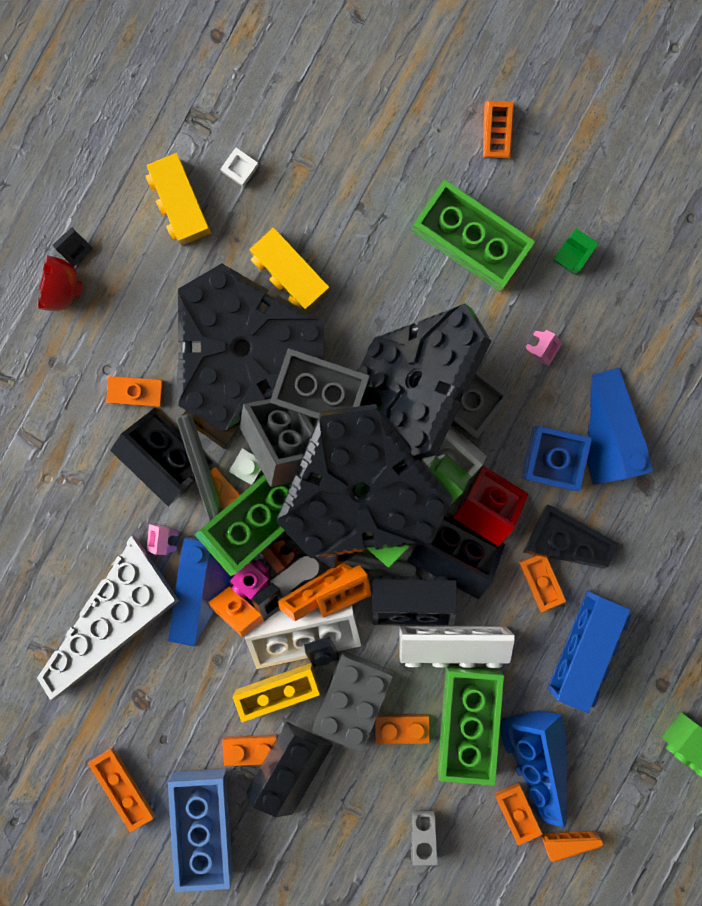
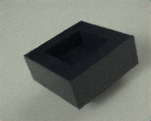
M73 227L52 245L73 267L93 249Z
M272 583L252 599L255 609L262 615L264 622L280 609L278 601L283 596L280 588Z
M330 637L304 644L305 654L313 667L324 666L332 661L339 660L338 650Z

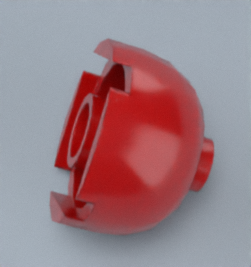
M46 255L39 289L41 297L38 298L37 309L46 311L65 310L72 304L74 297L80 298L82 282L77 281L75 268L66 260Z

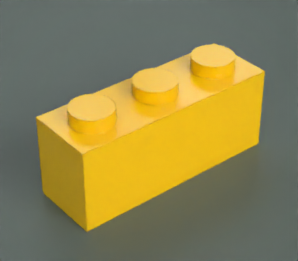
M174 153L146 165L150 173L146 175L148 184L152 191L157 190L160 199L156 200L162 216L167 214L171 223L166 226L172 240L177 239L184 246L212 234L178 154Z
M274 227L249 249L254 256L250 259L261 272L266 269L272 276L269 281L279 291L284 289L290 295L287 300L306 312L330 292L329 286Z
M310 663L238 688L233 694V700L241 722H245L319 696L321 687L314 667Z

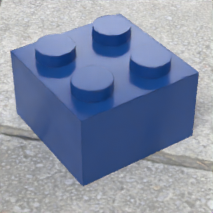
M533 426L521 479L580 492L592 438L542 426Z

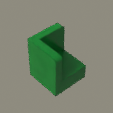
M576 228L554 257V261L575 275L582 269L599 243Z

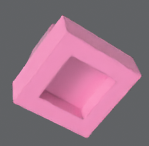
M548 330L545 332L535 331L533 335L540 341L537 346L527 344L526 349L540 363L550 366L563 343L556 334Z
M149 524L147 551L156 555H167V553L176 551L177 546L169 545L168 538L172 535L178 536V531L161 525Z

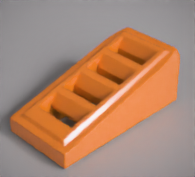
M485 102L483 157L511 158L514 102ZM492 111H505V117L492 116ZM492 122H505V128L491 127ZM491 133H505L504 139L491 138ZM490 144H504V150L490 149Z
M358 565L315 594L321 616L324 618L372 596L368 575L361 565ZM330 598L331 602L326 605L325 600Z
M596 831L543 833L541 835L546 853L551 862L563 860L603 846L602 840Z

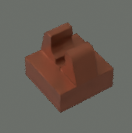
M288 537L277 538L261 552L277 574L286 568L298 554L297 548L292 552L286 550L284 544L290 540Z

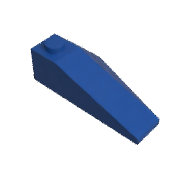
M616 368L593 374L590 394V425H588V434L592 440L587 458L592 484L617 481L653 472L647 445L620 369Z
M188 536L184 538L175 595L179 601L173 605L168 642L188 646L196 645L214 613L208 602L225 590L235 576H230L197 537Z
M538 710L501 719L500 730L504 747L508 754L512 753L518 765L515 768L518 776H523L528 785L527 794L540 821L564 828L567 825L566 734L562 715Z

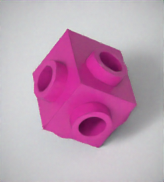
M252 559L238 573L234 574L235 576L230 581L234 585L232 589L240 597L245 598L247 596L251 600L255 594L257 595L261 590L270 585L267 583L271 576L268 573L269 568L260 560L254 561ZM245 576H252L254 584L249 585L244 580Z

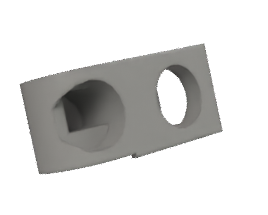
M303 555L271 578L270 583H274L280 588L284 598L292 593V589L302 581L310 580L318 574L319 562L316 558Z
M412 811L411 859L413 866L438 865L434 811Z

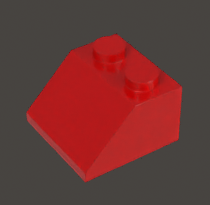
M482 466L461 499L453 518L497 546H500L514 530L528 493L487 467Z

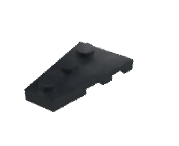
M547 504L543 508L523 553L605 569L609 566L619 543Z

